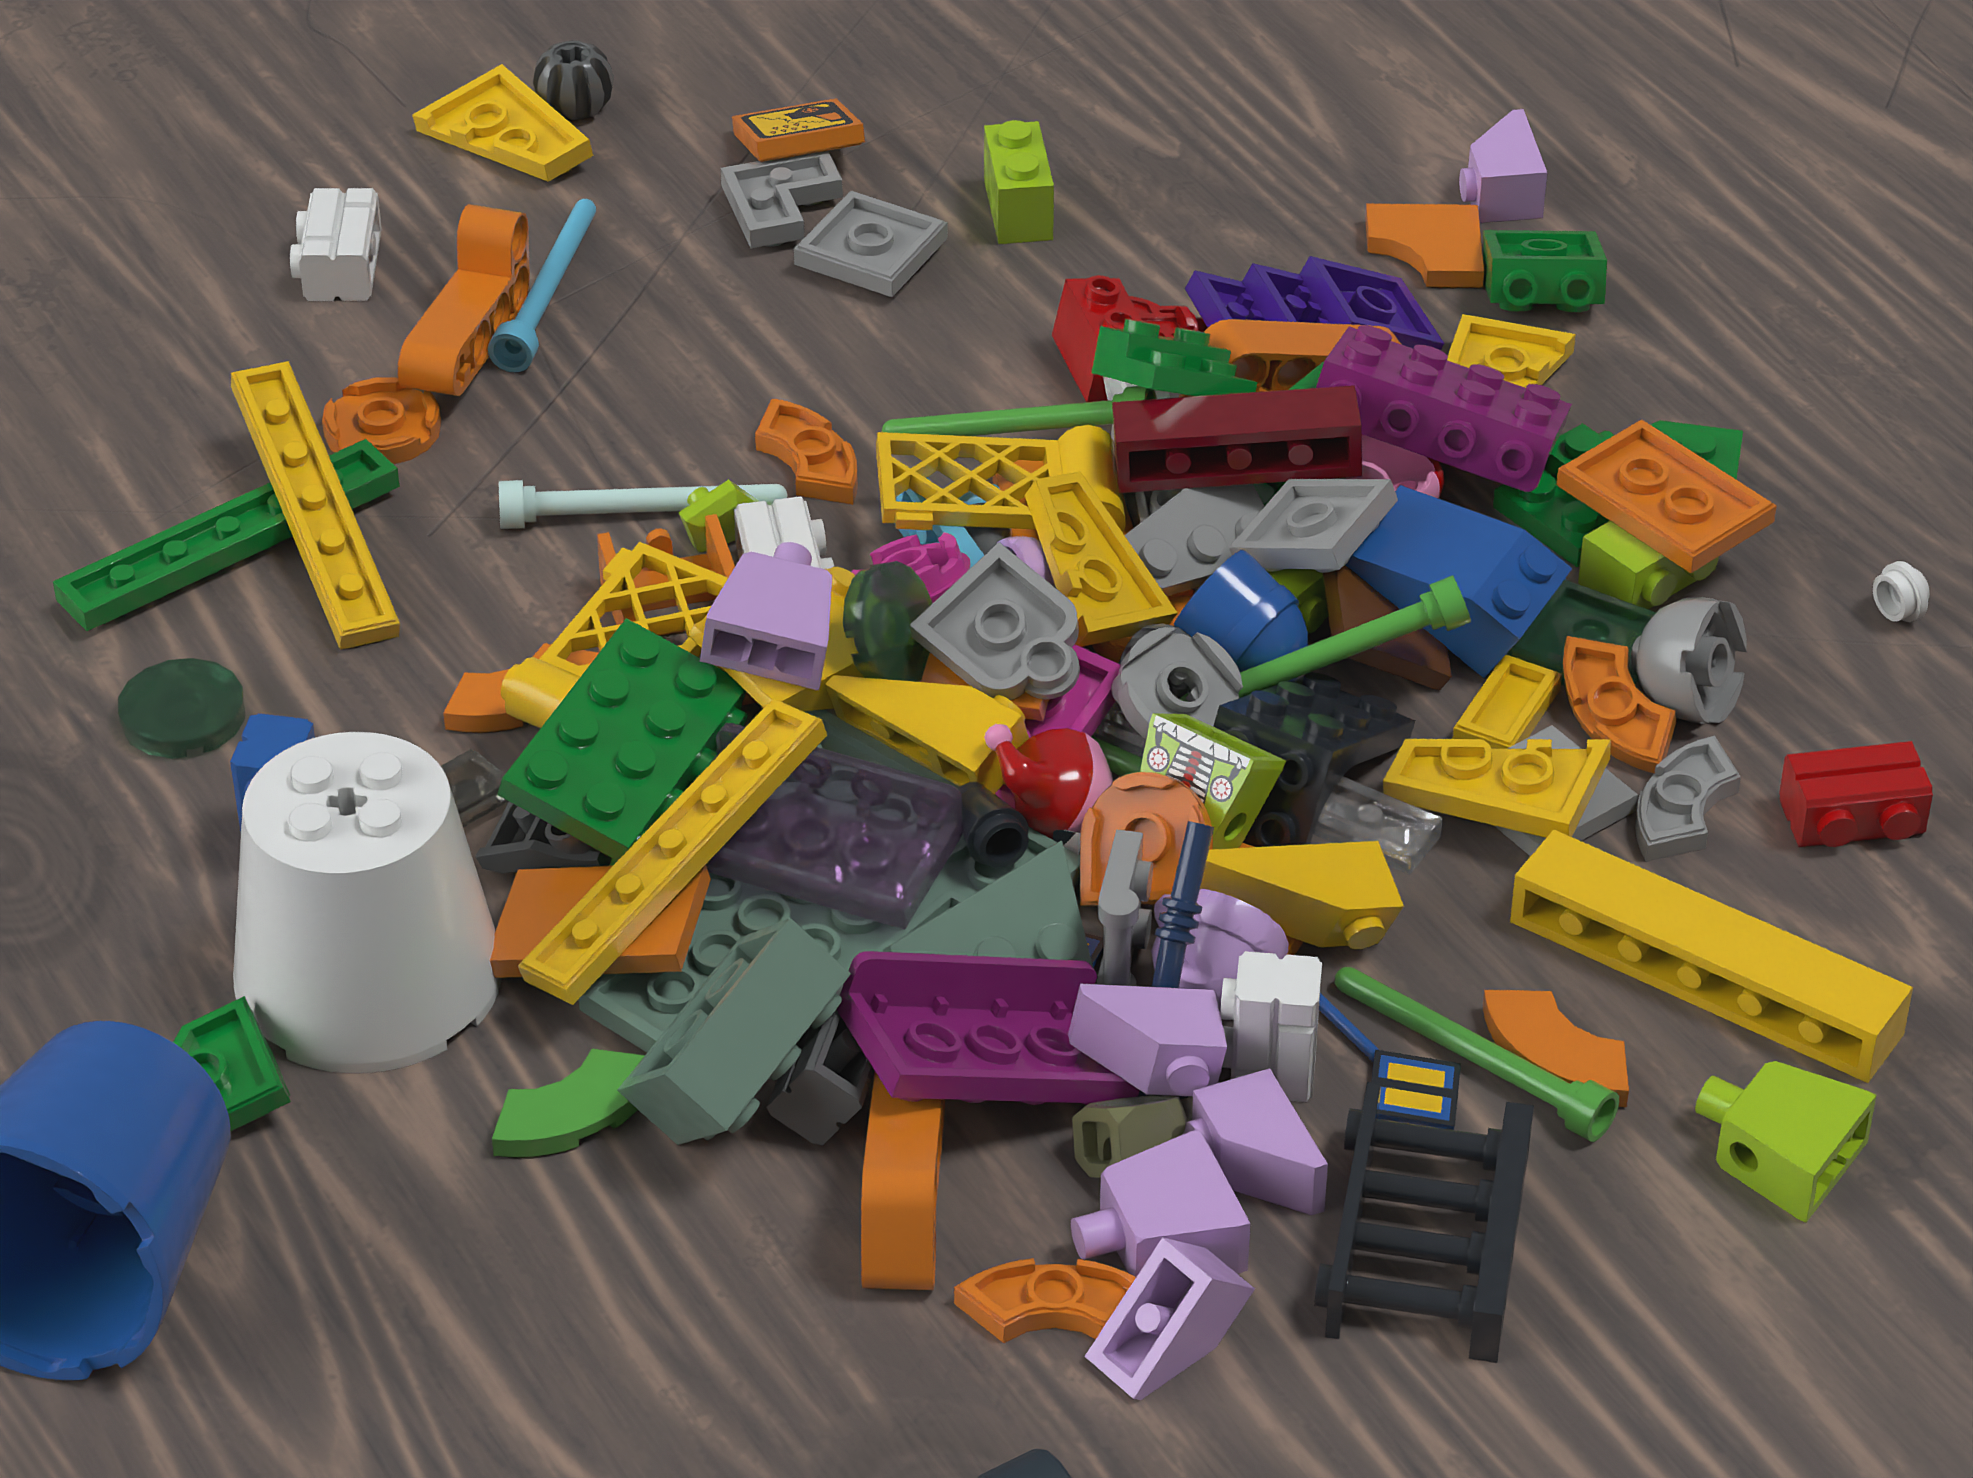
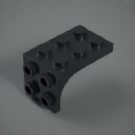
M1309 672L1305 676L1291 681L1279 682L1278 685L1262 691H1253L1250 695L1219 705L1213 727L1286 760L1282 772L1243 843L1254 847L1311 844L1321 812L1343 775L1358 763L1401 747L1405 739L1411 738L1416 720L1396 713L1397 706L1387 699L1373 695H1362L1359 698L1340 690L1341 682L1337 679L1314 672Z

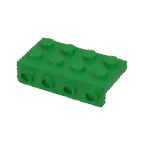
M626 618L503 776L497 795L612 858L610 866H613L717 758L719 754L715 752L721 744L728 746L739 735L748 718V714L740 710L746 691L727 672L712 664L700 662V658Z

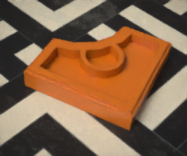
M1366 203L1367 252L1392 256L1409 263L1421 273L1426 287H1483L1484 264L1478 205Z

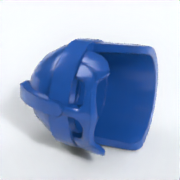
M1240 550L1228 558L1201 585L1174 622L1175 627L1181 628L1191 637L1198 632L1216 641L1231 656L1239 672L1308 646V631L1303 615L1298 608L1299 600L1284 585H1280L1245 550Z

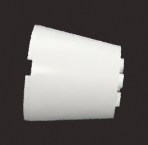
M370 732L334 733L312 738L284 750L268 761L251 780L243 800L233 972L235 998L237 1000L243 996L246 997L264 1037L285 1049L288 1060L303 1066L338 1073H374L403 1068L432 1058L446 1051V1040L464 1029L470 1022L478 1026L492 1008L502 982V978L494 977L490 963L494 948L495 927L447 776L439 763L426 751L408 741Z

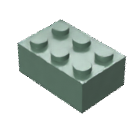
M791 918L741 937L617 1091L677 1145L700 1138L710 1140L716 1134L727 1130L731 1133L736 1132L758 1109L760 1102L754 1096L767 1079L777 1080L797 1060L801 1049L795 1044L809 1026L813 1029L818 1028L836 1011L842 1001V998L836 992L851 973Z

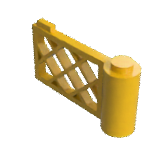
M1092 425L1076 426L1067 430L1058 440L877 432L876 457L882 523H895L896 529L932 530L933 525L1036 529L1029 507L1019 502V500L1025 497L1026 492L1036 479L1081 471L1122 532L1126 527L1122 493L1118 492L1114 440L1107 431L1100 427ZM891 454L914 455L922 460V462L909 468L892 457ZM958 457L974 458L982 464L970 471L954 460ZM1017 460L1043 461L1044 466L1033 473H1029L1014 462ZM939 471L955 482L942 489L928 480L927 477ZM998 473L1014 483V485L1002 491L986 480ZM910 488L926 500L922 503L898 502L895 497ZM970 491L985 500L986 503L983 505H968L958 498Z
M639 542L632 551L622 547L603 569L605 583L540 659L535 657L526 658L520 665L515 664L509 669L501 686V697L505 700L506 713L541 729L590 665H576L567 661V657L572 652L598 647L599 651H601L621 625L602 628L600 618L606 612L632 607L636 619L633 622L657 635L685 629L688 638L682 645L678 646L699 657L702 648L688 634L694 624L706 619L711 606L689 610L685 596L705 592L718 596L728 577L642 542ZM646 567L666 575L669 582L635 588L633 580ZM675 599L679 610L678 613L645 618L641 605Z

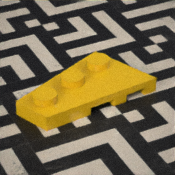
M503 64L412 114L418 132L547 182L594 156L589 138Z
M1405 739L1383 779L1384 799L1545 838L1553 830L1572 837L1610 760L1611 740L1587 739V749H1552V739H1527L1526 749H1492L1484 739Z

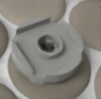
M1163 627L1144 635L1125 655L1121 662L1118 676L1112 683V695L1120 705L1130 725L1143 738H1147L1149 722L1153 713L1187 714L1213 726L1219 705L1239 699L1238 693L1243 688L1241 674L1231 656L1216 641L1198 632L1193 637H1189L1185 634L1173 633L1177 628ZM1167 679L1175 685L1184 682L1189 686L1191 692L1186 697L1188 702L1179 700L1171 693Z

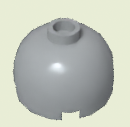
M1705 597L1684 598L1659 609L1645 626L1642 635L1635 640L1631 653L1632 667L1638 674L1639 683L1647 698L1653 703L1675 710L1676 719L1698 724L1720 723L1724 721L1735 707L1743 686L1745 673L1733 672L1735 651L1747 652V638L1743 618L1735 604Z

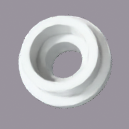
M1896 561L1887 565L1881 575L1877 576L1873 582L1874 600L1881 613L1891 621L1903 620L1906 622L1915 621L1925 615L1928 608L1930 590L1923 574L1903 561Z

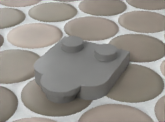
M1000 542L910 624L912 638L966 683L991 698L1001 695L1012 700L1026 692L1036 698L1054 699L1068 693L1075 686L1079 678V660L1072 648L1079 634L1075 606L1064 594Z

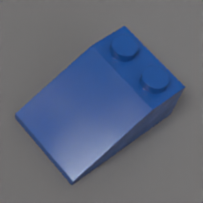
M1400 485L1395 491L1398 501L1379 522V526L1367 536L1351 555L1350 560L1345 565L1399 609L1420 602L1419 595L1430 591L1429 584L1453 575L1465 601L1471 623L1448 632L1445 626L1433 630L1431 625L1424 627V629L1480 676L1485 678L1520 640L1571 572L1572 568L1525 529Z

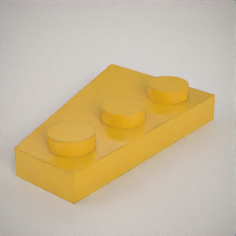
M1462 314L1447 361L1470 368L1473 364L1491 367L1504 375V381L1524 388L1528 384L1542 385L1574 353L1576 334Z
M1081 471L1036 479L1026 492L1025 498L1056 589L1064 594L1076 608L1079 634L1075 645L1083 647L1134 636L1146 625L1161 623L1169 625L1178 612Z

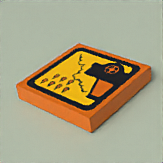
M837 98L732 116L734 135L760 162L857 146L865 142L863 123Z

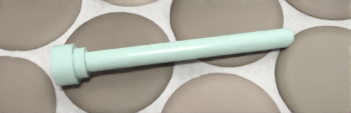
M523 480L499 481L500 529L525 528L524 522H536V516L681 511L689 506L687 503L688 496L695 489L706 487L710 492L718 486L535 492V486H523ZM779 484L737 485L757 500L766 501L768 505H772L776 499L788 497L786 489Z

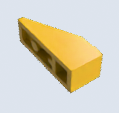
M833 675L825 684L838 718L959 787L969 782H979L995 794L1004 784L997 753L991 750L985 742L984 736L989 727L995 724L1007 725L1013 736L1012 744L1016 749L1029 739L1024 723L1025 716L1017 705L1001 695L991 698L972 686Z
M1379 841L1212 849L1208 852L1200 889L1217 891L1260 909L1281 926L1286 936L1318 947L1349 946L1352 949H1364L1378 944L1404 907Z

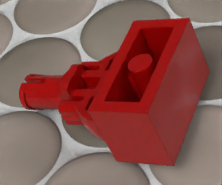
M1096 275L1090 278L1065 279L1052 337L1085 401H1108L1103 376L1091 373L1100 326L1123 329L1125 319L1160 325L1159 336L1174 338L1176 327L1204 332L1208 327L1202 317H1195L1189 308L1184 305L1160 306L1143 298L1129 296L1119 278Z

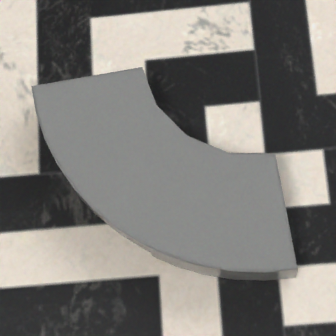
M1715 735L1687 744L1665 757L1656 765L1655 774L1647 782L1643 791H1640L1635 829L1637 842L1646 862L1705 849L1708 830L1704 821V815L1718 801L1739 793L1741 776Z

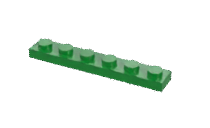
M366 439L329 455L351 509L400 487L398 468ZM270 482L54 580L55 598L86 631H89L251 555L266 550L293 535Z

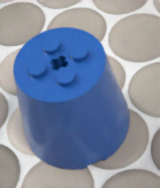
M92 1021L73 1025L51 1038L0 1085V1366L39 1378L54 1380L87 1379L95 1369L109 1367L117 1363L120 1368H123L133 1362L149 1346L163 1323L225 1160L231 1132L229 1114L225 1102L212 1078L185 1050L159 1034L136 1025L114 1021Z

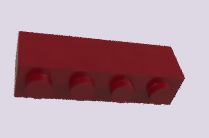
M1355 385L1112 402L1119 493L1287 482L1288 479H1332L1362 476V425Z

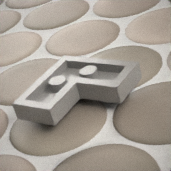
M828 151L721 168V186L750 249L762 246L774 247L784 242L804 239V220L797 206H811L822 201L843 198L842 178Z

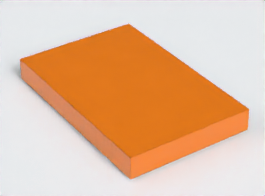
M1642 419L1558 468L1556 485L1689 573H1693L1775 521L1777 505Z
M706 865L603 974L682 972L711 880ZM612 866L518 869L494 934V948L490 958L494 977H522L518 965Z

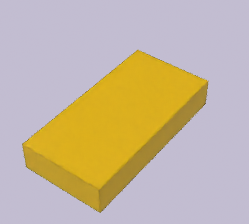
M1505 655L1454 726L1452 739H1484L1492 749H1507L1530 736L1560 691L1562 674Z

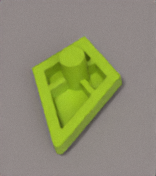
M728 479L710 492L706 487L695 489L688 496L687 503L689 506L678 513L692 545L698 552L707 551L705 516L717 514L726 542L730 543L735 541L734 509L737 508L738 504L759 502V500Z

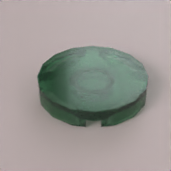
M898 561L870 565L869 569L860 570L853 577L844 599L843 628L846 638L854 637L855 647L858 653L851 654L854 665L864 678L920 682L930 652L912 638L910 624L933 604L924 582L911 567Z
M195 658L167 660L145 668L126 683L118 696L119 722L129 743L147 754L171 759L187 757L186 750L197 749L202 746L203 752L206 753L221 747L234 737L245 720L243 686L232 671L216 662Z

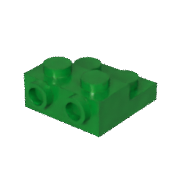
M1483 230L1482 253L1487 265L1486 291L1490 303H1499L1501 309L1508 311H1528L1533 309V303L1556 304L1557 309L1567 312H1583L1590 309V304H1605L1607 258L1596 231Z
M1125 319L1123 329L1100 326L1091 372L1093 374L1153 390L1190 396L1256 392L1258 382L1236 377L1237 365L1229 363L1231 350L1209 345L1211 335L1209 333L1176 327L1174 338L1159 336L1160 325Z
M1582 423L1560 435L1548 457L1537 488L1533 491L1525 492L1503 484L1495 488L1493 508L1522 529H1525L1575 567L1580 566L1583 536L1610 520L1556 485L1558 468L1611 438L1614 434L1606 430L1596 433Z

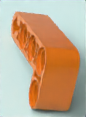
M471 204L465 206L461 213L457 230L458 269L406 337L402 345L398 360V381L402 387L460 396L489 357L488 344L497 327L504 322L515 320L528 295L530 280L528 218L525 213Z
M1227 319L1212 324L1204 332L1211 334L1209 345L1231 350L1229 363L1237 365L1236 377L1258 382L1256 392L1289 390L1325 361L1349 326L1358 329L1361 325ZM1372 326L1386 331L1392 336L1391 341L1401 344L1389 328ZM1179 394V397H1193L1190 395Z
M876 1072L874 1074L862 1175V1288L934 1290L936 1207L946 1099H923L912 1102L900 1098H892Z

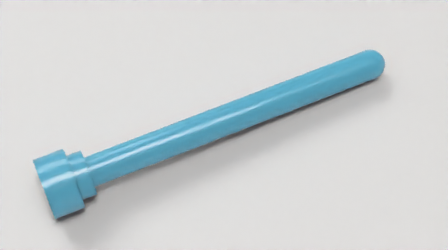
M581 199L576 202L515 320L500 324L488 344V354L492 362L499 368L508 372H521L530 366L539 348L535 329L595 216L596 206L591 200Z

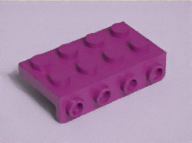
M1361 325L1358 329L1350 326L1347 328L1325 359L1316 388L1355 385L1363 435L1525 492H1530L1537 488L1548 457L1565 426L1572 404L1560 400L1561 396L1558 392L1538 384H1528L1524 388L1504 381V375L1501 372L1488 366L1473 364L1470 368L1447 361L1448 356L1434 347L1415 345L1414 348L1395 343L1391 341L1392 336L1389 333L1376 327Z
M864 951L857 954L851 962L849 968L851 975L843 984L840 993L842 1001L836 1010L892 1098H900L912 1102L923 1099H959L969 1103L995 1100L1021 1101L1031 1105H1040L1045 1102L1082 1103L1088 1105L1090 1103L1120 1098L1137 1097L1140 1090L1078 1050L1069 1042L1068 1033L1080 984H1095L1097 979L1095 970L1087 961Z

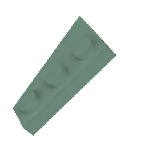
M1062 841L1052 845L1024 864L985 886L980 891L884 948L883 952L1078 960L1089 962L1093 968Z

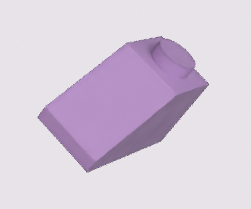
M1524 109L1512 110L1470 145L1468 168L1460 170L1461 198L1463 202L1470 201L1471 205H1478L1479 223L1543 218L1547 170Z
M1080 984L1068 1033L1069 1042L1072 1046L1145 1094L1193 1096V1090L1218 1083L1227 1050V1043L1215 990Z
M1270 1068L1193 1090L1192 1121L1186 1122L1185 1134L1190 1131L1201 1130L1233 1191L1309 1215L1324 1212L1328 1163Z
M1162 1237L1085 1357L1133 1399L1142 1400L1213 1351L1255 1288L1207 1248Z

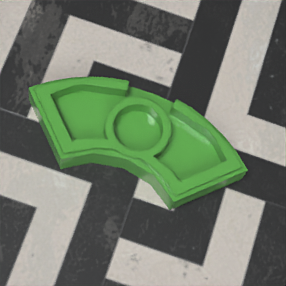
M591 1049L581 1067L561 1081L536 1089H509L492 1137L493 1156L534 1157L563 1152L579 1147L578 1139L598 1132L608 1125L612 1128H617L638 1110L617 1090L645 1055Z

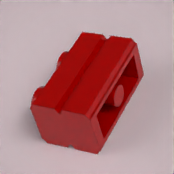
M1912 741L1787 754L1784 759L1779 791L1780 804L1787 821H1790V828L1798 847L1817 845L1839 847L1853 841L1881 838L1902 840L1912 835L1924 834L1927 830L1933 797L1932 784L1924 767H1921V760Z

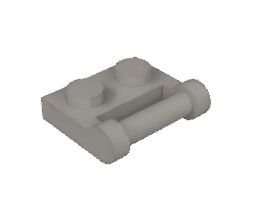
M1116 829L1098 903V919L1103 924V958L1097 978V985L1137 986L1134 975L1130 973V967L1135 948L1146 950L1148 945L1152 911L1141 909V901H1148L1153 877V862L1142 860L1143 833Z

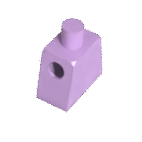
M785 542L778 545L773 557L752 551L742 554L708 611L700 662L819 690L829 640L832 575L826 569L810 566L812 562L811 553L803 545L794 542Z
M1200 1129L1190 1131L1108 1166L1101 1173L1100 1211L1071 1219L1072 1238L1081 1259L1085 1260L1117 1251L1127 1272L1137 1277L1162 1237L1205 1247L1237 1274L1248 1271L1250 1222Z

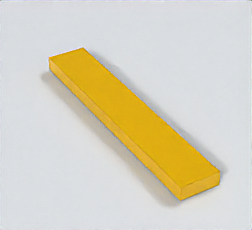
M289 361L231 372L232 391L339 649L342 650L399 637V619Z
M772 699L523 959L518 968L524 981L574 1005L827 736V732L822 719Z

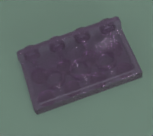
M725 723L716 735L717 756L745 728L744 726L734 723ZM816 747L708 861L706 866L709 873L905 930L962 837V795L956 787L950 784Z

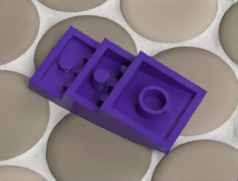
M1309 256L1300 274L1252 263L1242 281L1195 270L1184 288L1207 327L1220 320L1227 319L1372 325L1389 328L1402 345L1414 348L1415 345H1426L1441 350L1445 344L1402 278Z

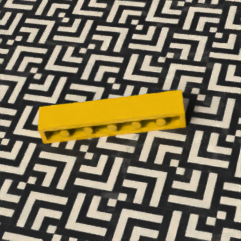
M1553 830L1515 874L1511 923L1861 1081L1870 1082L1904 1036L1913 991L1912 986L1557 830Z

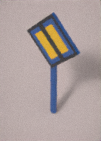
M1320 993L1319 1010L1373 1062L1371 1082L1381 1084L1378 1119L1454 1130L1461 1063L1379 1050Z

